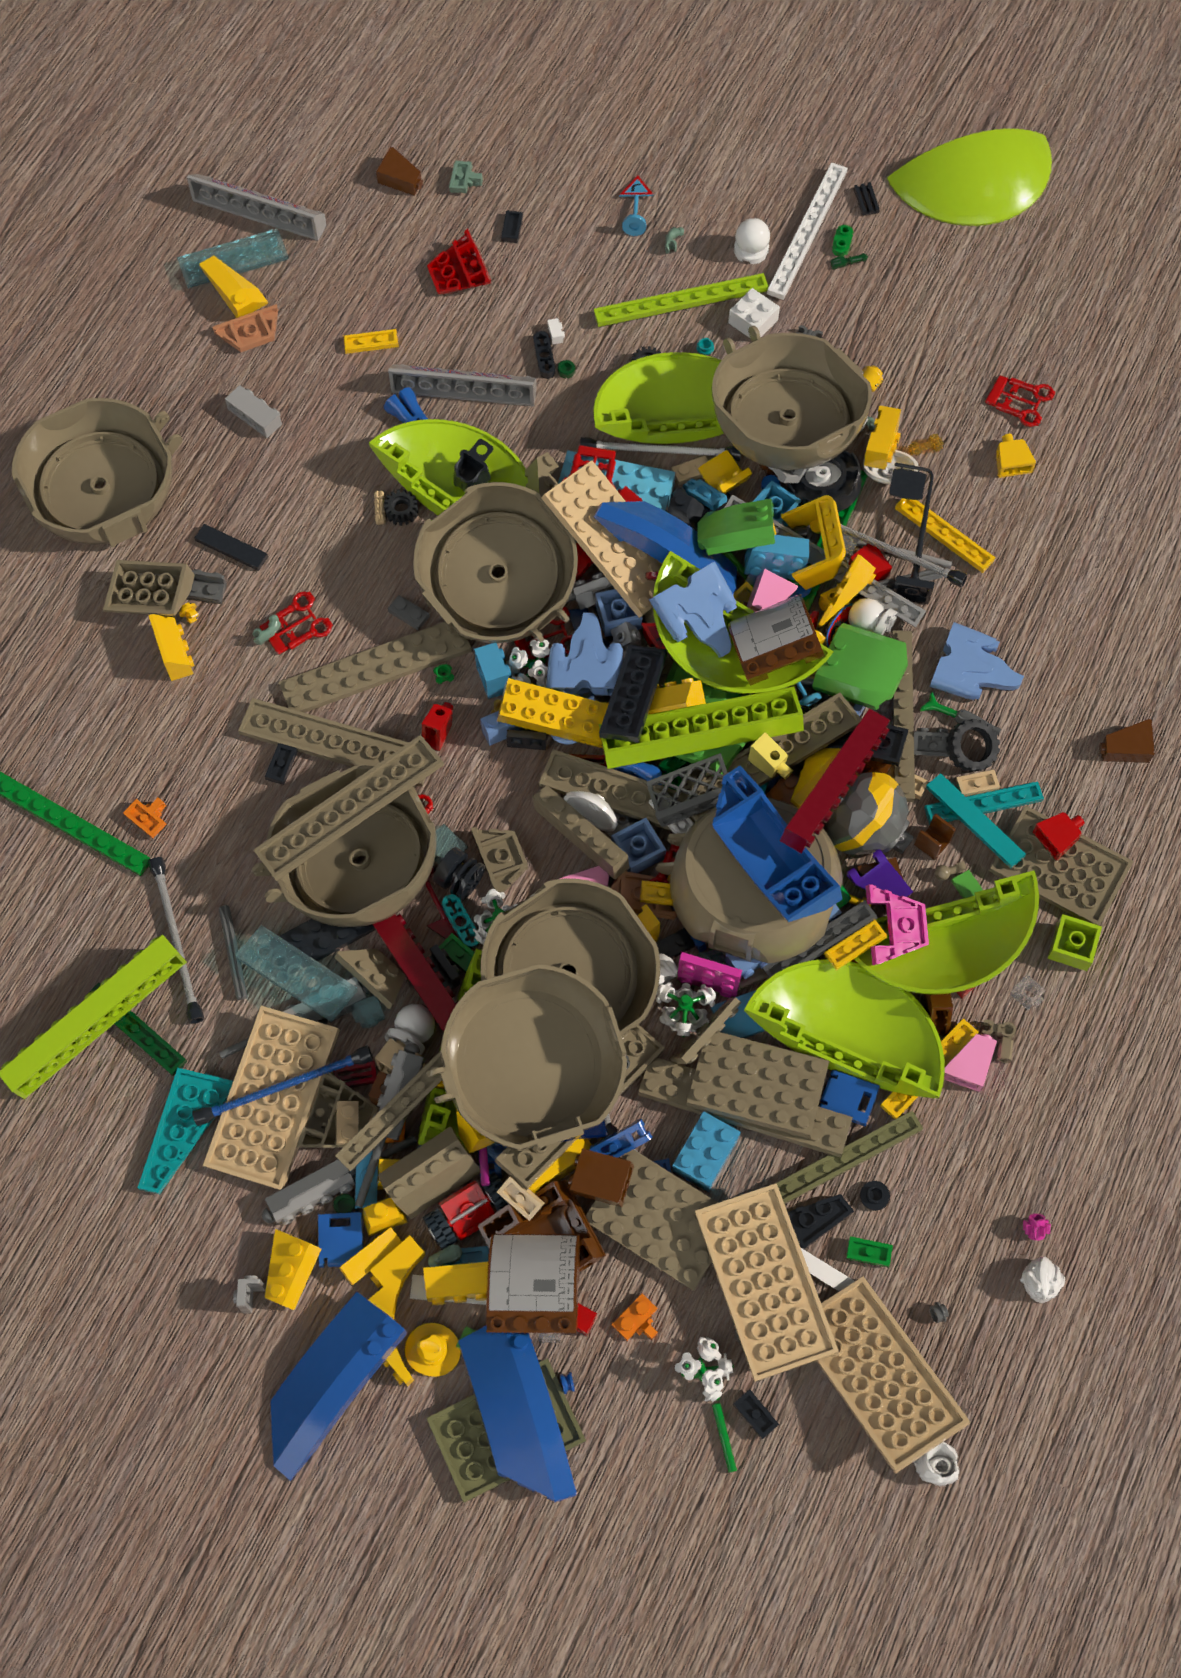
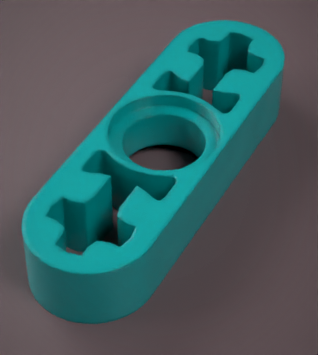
M452 894L445 896L442 901V908L458 938L470 949L477 947L479 943L475 938L473 943L466 941L467 934L465 931L468 929L471 937L476 936V933L473 931L476 927L460 899ZM448 901H451L452 903L456 902L455 910L457 913H455L454 915L452 907H447ZM464 917L467 921L466 925L462 927L457 926L455 923L456 918Z

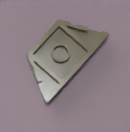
M477 827L471 828L493 889L497 892H505L528 869L527 861L515 831H499L497 829L478 830Z
M378 949L338 951L335 959L389 1010L392 1009L406 975Z

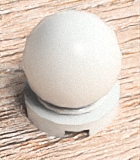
M757 218L746 219L740 223L736 231L734 253L741 262L744 260L750 262V264H757L765 260L768 254L770 232L768 226L762 220Z
M869 598L860 599L850 608L848 620L851 626L883 635L885 631L890 632L897 618L895 615L898 612L891 608L885 612L883 605L877 600Z
M410 1004L403 1007L396 1015L394 1021L395 1028H389L384 1038L386 1041L390 1038L395 1042L400 1040L405 1045L415 1043L419 1046L420 1055H422L425 1050L422 1043L426 1042L433 1035L436 1026L435 1019L429 1009L422 1004Z

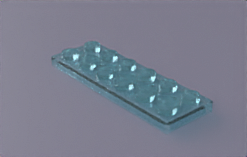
M278 228L177 257L187 288L211 282L199 266V263L212 256L217 257L238 274L288 260V254Z
M262 925L235 955L236 959L330 1022H333L358 991L357 987Z

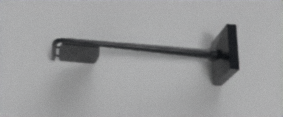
M895 463V466L901 467V469H893L889 494L895 497L922 500L927 475L920 471H926L930 474L915 556L922 558L934 474L925 467ZM914 563L911 577L896 576L892 591L911 602L929 604L935 582L920 580V566Z

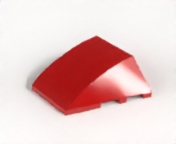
M468 228L458 241L455 239L452 242L453 245L447 251H442L427 265L438 294L455 293L491 284L488 270Z

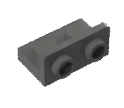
M198 569L192 570L195 577L187 599L221 604L227 586L224 575L217 572L207 573Z
M917 728V731H914V755L949 757L950 754L946 750L948 743H946L947 737L950 736L948 729H937L936 732H929V728Z

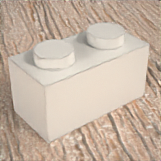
M558 318L547 320L552 345L563 343L565 334L561 330L562 323L559 322Z

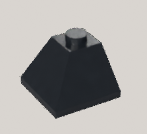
M675 491L667 510L669 514L682 520L697 532L698 522L707 512H710L694 497Z

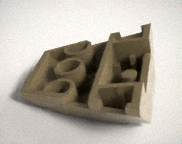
M331 1073L324 1074L306 1127H303L297 1148H343L345 1146L336 1145L337 1101H358V1132L373 1118L378 1107L348 1087L341 1079L339 1080Z

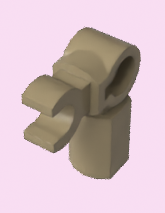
M984 1020L983 1025L989 1026L990 1030H982V1034L996 1035V1037L1002 1038L999 1040L997 1061L1010 1063L1014 1044L1012 1039L1016 1033L1015 1025L1011 1022L994 1024L991 1020Z

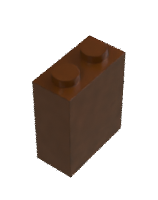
M582 1148L581 1153L577 1154L575 1159L574 1175L571 1174L568 1187H570V1191L574 1195L622 1207L633 1173V1163Z

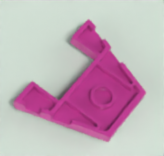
M869 884L866 886L867 904H886L890 946L871 947L872 965L881 964L929 945L925 904L905 896L900 897L892 894L891 891L876 888L875 885Z

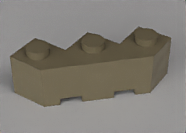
M548 452L537 457L525 470V477H528L526 487L536 491L541 497L558 485L551 474L559 466Z

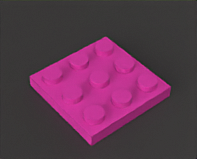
M682 952L679 959L677 980H680L682 984L689 983L690 986L693 984L700 986V988L702 984H705L706 987H711L714 991L720 992V995L730 998L737 996L742 970Z

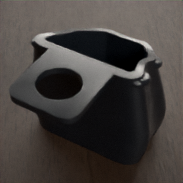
M479 439L470 451H460V459L454 466L453 481L456 487L463 489L465 492V489L470 486L488 483L491 480L488 466L484 461L492 453V445L483 439ZM480 445L487 447V452L483 455L478 454L476 451Z

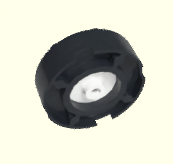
M844 450L832 460L822 465L808 468L799 483H787V490L801 500V505L829 495L835 500L839 513L853 504L860 494L862 482L859 460L853 452L850 454Z

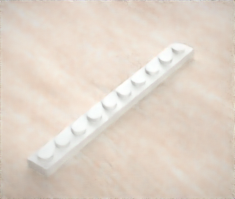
M831 163L768 288V295L784 300L847 173L846 167Z

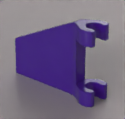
M876 850L872 856L878 865L862 877L854 868L847 872V877L850 881L864 890L870 884L875 885L876 888L891 891L892 894L900 897H908L913 893L881 850Z

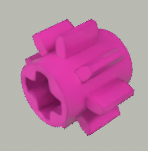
M1031 1214L1028 1220H1023V1230H1025V1234L1030 1239L1040 1241L1045 1238V1234H1050L1051 1224H1049V1220L1044 1215Z

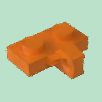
M158 797L151 805L149 803L144 805L136 799L123 812L130 821L152 839L167 825L160 818L161 812L166 805Z
M642 1293L612 1324V1327L626 1341L635 1333L639 1336L644 1333L652 1340L658 1332L651 1326L653 1320L650 1317L658 1308Z

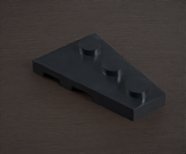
M839 1194L817 1201L814 1204L795 1208V1210L787 1213L799 1245L805 1250L853 1214L854 1210L844 1197Z

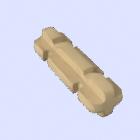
M375 491V521L377 525H384L386 523L385 495L383 491Z

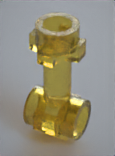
M933 434L928 438L929 441L920 444L916 441L912 442L908 446L910 455L916 456L920 455L921 451L932 448L933 452H938L944 448L943 440L938 434Z

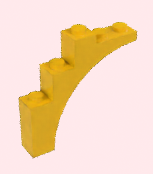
M411 1236L407 1237L370 1269L373 1275L370 1279L377 1288L381 1286L382 1288L369 1301L394 1320L397 1301L402 1287L414 1267L425 1257L424 1251ZM396 1347L383 1362V1365L386 1368L390 1365L395 1371L392 1376L400 1385L404 1382L408 1387L414 1379L404 1366Z

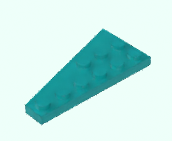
M177 1068L138 1185L139 1190L158 1195L161 1194L213 1121L212 1119L209 1123L197 1126L192 1111L201 1107L225 1104L233 1084L232 1080Z

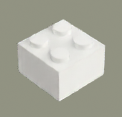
M752 288L730 309L729 324L749 338L748 329L754 325L758 328L760 337H762L778 321L780 307Z

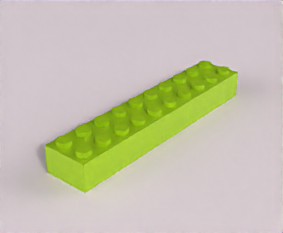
M789 687L649 714L639 743L601 738L607 769L755 741L764 733L770 737L801 732L804 731L803 712L795 688Z
M163 934L160 937H155L146 949L138 951L133 956V960L128 964L120 966L117 969V973L111 978H106L96 991H91L84 997V1001L79 1005L71 1007L65 1017L53 1022L47 1032L39 1034L34 1039V1043L29 1047L21 1049L17 1054L18 1056L12 1061L4 1063L0 1070V1078L13 1093L26 1099L114 1025L116 1021L178 971L187 961Z

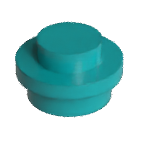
M702 338L697 343L696 349L699 354L710 355L714 351V343L709 338Z

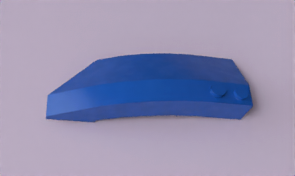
M645 501L603 502L600 504L594 518L620 542H627L662 564L670 551L699 569L715 561L732 594H734L737 588V567L722 553L707 555L705 549L701 550L697 541L698 532L682 520Z
M738 766L724 775L721 793H719L716 806L717 811L712 823L713 828L751 880L787 922L826 911L841 901L840 885L807 848L801 854L780 842L787 824L766 797L764 791L741 766Z
M358 1292L352 1296L320 1334L270 1401L273 1466L290 1481L319 1448L322 1441L358 1393L407 1335L406 1330Z
M486 1326L460 1339L458 1343L476 1396L498 1475L504 1478L508 1477L530 1491L541 1493L553 1502L576 1496L577 1493L560 1429L529 1333L486 1332Z

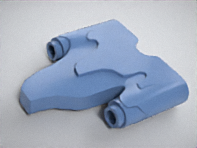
M714 561L689 576L686 588L673 585L649 601L677 643L688 637L686 635L685 622L700 642L710 646L718 657L721 658L731 650L730 636L725 626L723 611L725 610L726 613L734 610L737 608L735 605L737 602Z
M583 613L581 624L572 636L568 657L565 655V648L562 644H552L548 661L546 688L572 695H577L581 689L588 688L592 691L593 695L612 696L623 663V648L619 643L610 644L608 649L604 646L600 624L594 613Z
M953 622L943 649L947 656L940 658L929 687L969 700H979L983 690L980 689L981 687L1016 690L1019 689L1024 676L1011 670L999 657L990 654L992 651L996 652L999 641H996V638Z

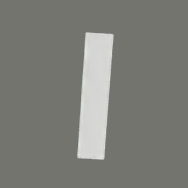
M801 1248L809 1272L813 1276L839 1292L855 1282Z

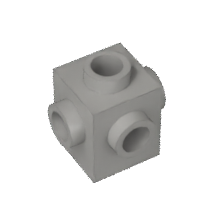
M624 622L611 629L614 640L612 643L621 644L623 651H627L629 645L642 646L640 641L641 635L636 626Z

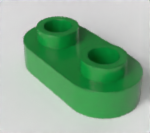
M841 225L836 230L832 245V252L836 256L842 257L849 253L854 233L849 225Z

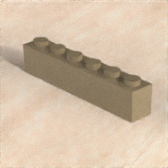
M548 785L532 797L535 810L613 879H617L630 868L628 854Z

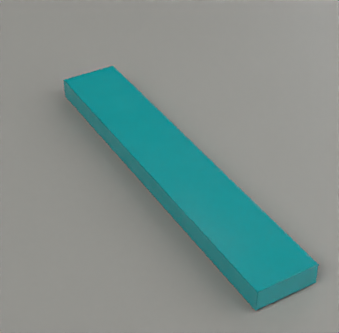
M941 773L926 785V789L1010 869L1025 857L1026 853Z
M1038 781L967 796L983 814L1043 802L1044 800ZM941 802L925 805L924 807L929 825L934 814H937L946 822L959 820Z

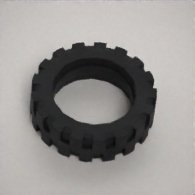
M971 719L956 724L955 728L949 732L950 736L947 737L946 743H948L946 750L950 754L949 759L953 760L954 765L957 768L960 767L962 771L976 772L992 766V763L998 758L996 757L1000 752V748H998V745H1000V740L997 739L998 734L984 720ZM967 730L977 731L985 741L986 750L984 756L977 762L969 760L961 749L962 735Z

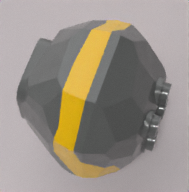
M878 772L857 774L858 777L853 786L848 785L850 789L846 796L839 798L841 802L837 809L831 810L833 814L827 823L824 822L825 832L830 837L835 848L845 854H870L876 850H881L883 853L887 852L897 844L910 823L907 820L909 810L906 797L899 784L890 775Z

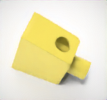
M764 733L751 745L748 760L770 778H773L778 773L784 779H787L793 772L786 765L787 753L768 734Z

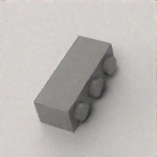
M239 385L225 398L229 411L266 438L282 425L279 411L269 407L262 398L258 399L248 388L245 389Z

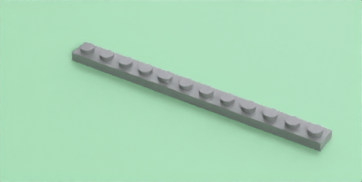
M732 495L724 508L746 502ZM773 519L777 535L804 538ZM809 541V559L807 563L813 565L826 559L824 549ZM842 561L834 579L841 583L850 565ZM873 580L871 585L867 584L858 593L867 599L877 600L887 611L890 608L897 611L898 613L895 616L915 628L926 613V610L876 580Z

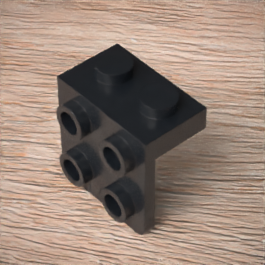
M529 729L523 731L507 730V747L546 750L548 734Z
M437 944L432 946L429 958L435 965L433 971L435 973L439 971L445 980L442 983L445 988L449 986L452 990L461 984L459 977L461 972L455 964H450L448 961L450 957L444 948L440 950Z

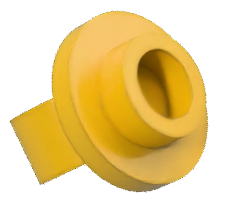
M186 603L181 606L179 615L186 617L187 621L191 624L197 621L198 613L195 610L197 606L195 603Z

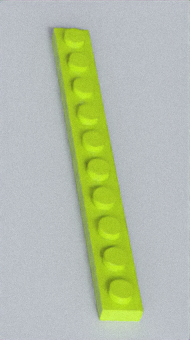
M764 273L594 308V316L597 326L601 327L743 297L752 288L759 293L767 292L768 284Z

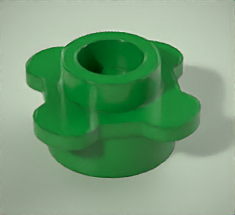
M442 664L434 668L433 673L437 677L436 683L442 684L445 681L452 682L454 680V675L451 673V665Z

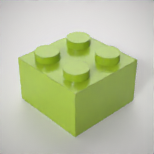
M1062 914L1057 922L1047 959L1088 971L1094 960L1102 926Z

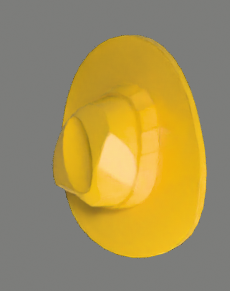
M426 1323L420 1325L410 1333L406 1341V1360L420 1374L430 1377L443 1376L451 1372L460 1360L461 1350L456 1348L459 1340L449 1328L441 1324Z

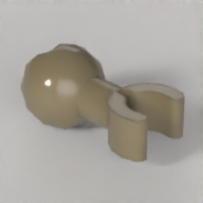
M959 862L951 867L940 865L935 871V877L940 881H945L952 874L960 875L967 869L965 862Z

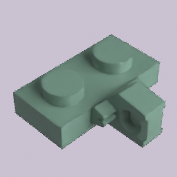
M455 161L449 185L450 192L467 193L468 186H482V173L472 171V162Z

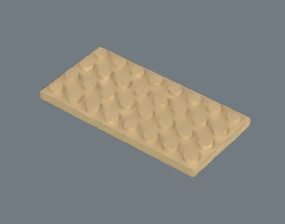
M590 461L545 493L541 498L640 618L653 608L649 600L653 598L656 582L647 580L645 573L659 571L662 563L627 542H620L594 518L601 503L626 501L597 465Z
M261 1006L226 1103L296 1076L299 1077V1075H304V1073H309V1071H314V1069H319V1067L327 1066L340 1029ZM324 1074L232 1110L224 1111L221 1114L203 1166L274 1189H284L298 1151L297 1144L303 1127H306Z
M777 1183L695 1211L754 1382L839 1352Z
M861 1277L821 1303L839 1352L816 1360V1362L895 1474L970 1424L967 1416L864 1277Z

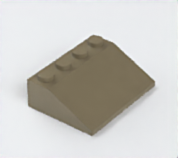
M116 560L103 611L176 616L191 592L195 575L190 567L183 563Z
M450 1126L378 1174L383 1188L394 1203L410 1219H413L481 1172L480 1166Z

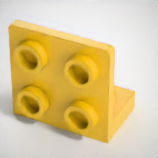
M725 450L698 468L706 483L723 494L746 482L753 474L749 468L742 471L728 450Z

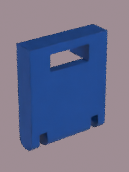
M832 1070L830 1075L834 1078L829 1077L820 1102L827 1104V1106L819 1104L818 1107L853 1117L851 1122L866 1127L880 1086ZM863 1094L870 1098L865 1113L858 1110Z
M361 1212L318 1215L319 1248H321L319 1268H324L325 1258H328V1267H340L363 1249ZM351 1218V1226L331 1227L330 1219Z

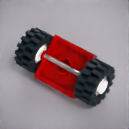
M495 1172L489 1175V1186L481 1185L486 1193L485 1195L474 1180L438 1203L447 1217L446 1220L438 1208L422 1217L432 1237L442 1250L457 1242L451 1227L461 1241L477 1231L480 1223L495 1214L489 1204L490 1202L497 1212L509 1204L497 1193L503 1183Z

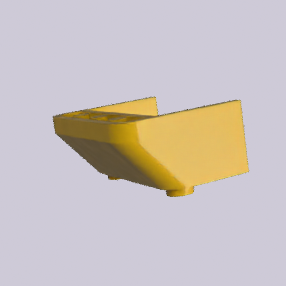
M825 495L781 514V518L791 528L810 525L814 533H821L826 559L792 573V577L805 590L833 579L837 575L846 554L836 502L831 496Z

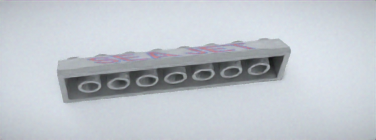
M200 174L187 176L194 202L317 241L327 226L325 214L320 211L260 194Z
M393 364L388 370L392 393H399L402 389L409 387L415 395L532 407H534L536 378L529 376L479 373L476 371L427 368L404 364Z

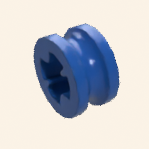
M568 1372L567 1375L560 1374L564 1394H567L568 1391L575 1392L571 1372Z

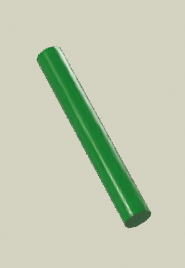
M717 1403L712 1405L728 1473H733L737 1471L721 1404Z

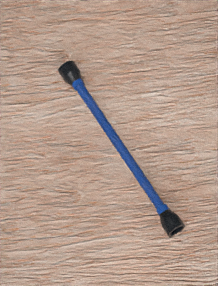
M368 1045L363 1046L342 1060L319 1067V1069H314V1071H309V1073L306 1072L304 1075H299V1077L296 1076L276 1085H271V1087L263 1088L220 1106L215 1105L195 1109L192 1111L194 1121L197 1126L209 1123L214 1117L219 1116L224 1111L232 1110L262 1097L272 1095L275 1092H280V1090H285V1088L288 1089L290 1086L293 1087L323 1074H328L331 1071H336V1069H341V1067H346V1065H364L372 1062L371 1050Z

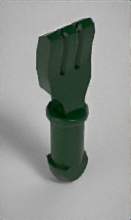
M862 253L861 255L849 256V258L843 256L830 260L832 270L857 262H865L868 259V255Z

